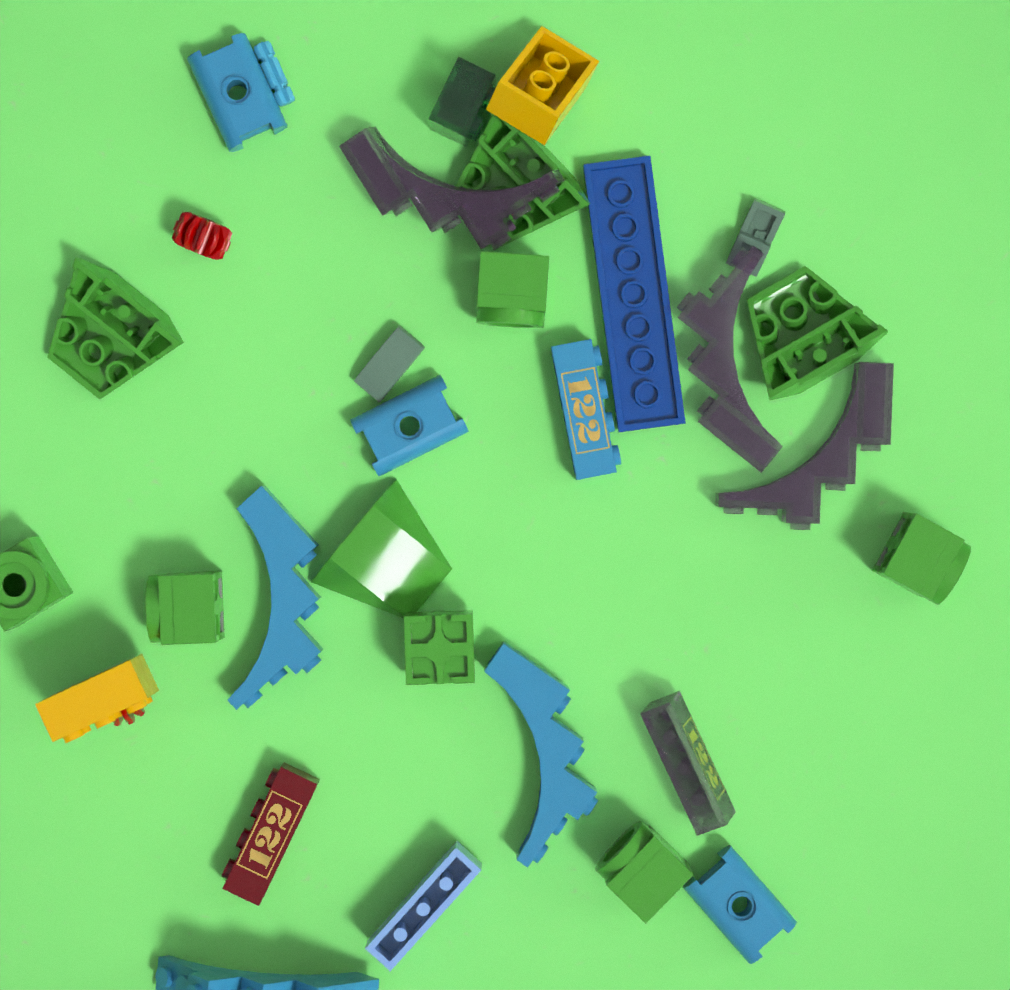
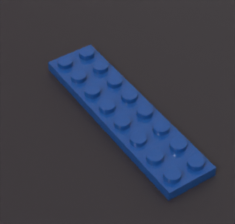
M651 156L583 164L586 194L591 203L588 205L618 433L686 424Z

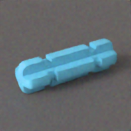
M264 41L254 46V52L257 59L262 62L260 65L272 91H275L273 95L278 105L283 107L294 102L295 97L290 86L287 87L288 81L277 57H274L275 52L271 43Z

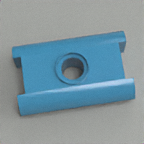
M245 33L231 36L232 44L210 54L202 56L199 50L187 58L229 152L244 149L242 141L269 129H272L275 135L288 127ZM234 86H242L247 92L242 99L233 100L228 96L230 89Z
M441 374L350 419L356 434L361 431L364 432L377 458V461L373 462L372 466L379 477L469 432L463 418L455 420L441 392L447 389ZM413 416L419 421L420 427L418 432L413 435H406L401 431L400 422L404 417Z
M728 845L717 853L721 857L720 861L698 880L692 876L683 885V888L749 964H752L763 957L759 950L782 929L789 933L795 927L797 921L733 847ZM738 897H746L747 907L745 910L733 912V901Z

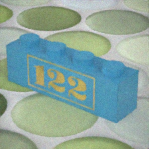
M588 339L552 346L550 349L575 479L580 480L616 473V465H621L618 445L612 446L609 432H614L615 427L612 412L605 413L603 399H607L609 396L605 378L599 379L597 366L602 365L599 345L593 346L592 340Z

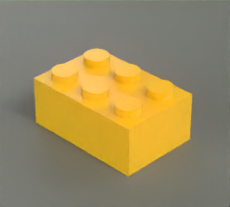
M541 26L499 80L486 110L545 146L586 89L599 60Z
M140 654L62 690L35 705L52 742L63 738L64 742L68 743L91 731L89 725L93 723L98 729L115 721L122 716L121 710L126 709L127 713L131 714L146 707L147 704L153 702L151 696L158 692L159 689L143 654Z

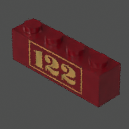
M285 762L279 770L276 768L272 769L265 784L270 790L266 799L259 798L250 816L255 818L251 830L244 828L236 844V847L240 848L241 851L236 861L231 858L229 859L221 876L227 879L222 889L257 906L261 904L320 779Z

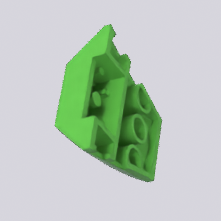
M491 113L492 116L484 132L481 134L478 145L469 163L466 164L449 201L496 250L591 203L575 177L546 146Z
M76 257L74 259L73 275L70 286L66 288L64 295L66 300L61 318L57 320L47 358L98 399H102L184 342L169 315L118 274Z
M806 266L747 299L770 401L797 395L858 361L888 333L887 329L873 322L863 314L859 307L850 304L837 293L836 289Z
M396 479L330 556L311 583L404 618L406 612H417L449 574L452 567Z

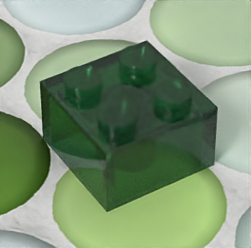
M458 57L428 119L430 129L465 147L468 146L470 140L476 142L484 126L482 115L496 88V75Z

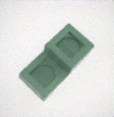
M754 198L726 264L757 277L776 232L785 216V211Z
M399 326L371 358L354 382L378 402H381L425 349V346Z

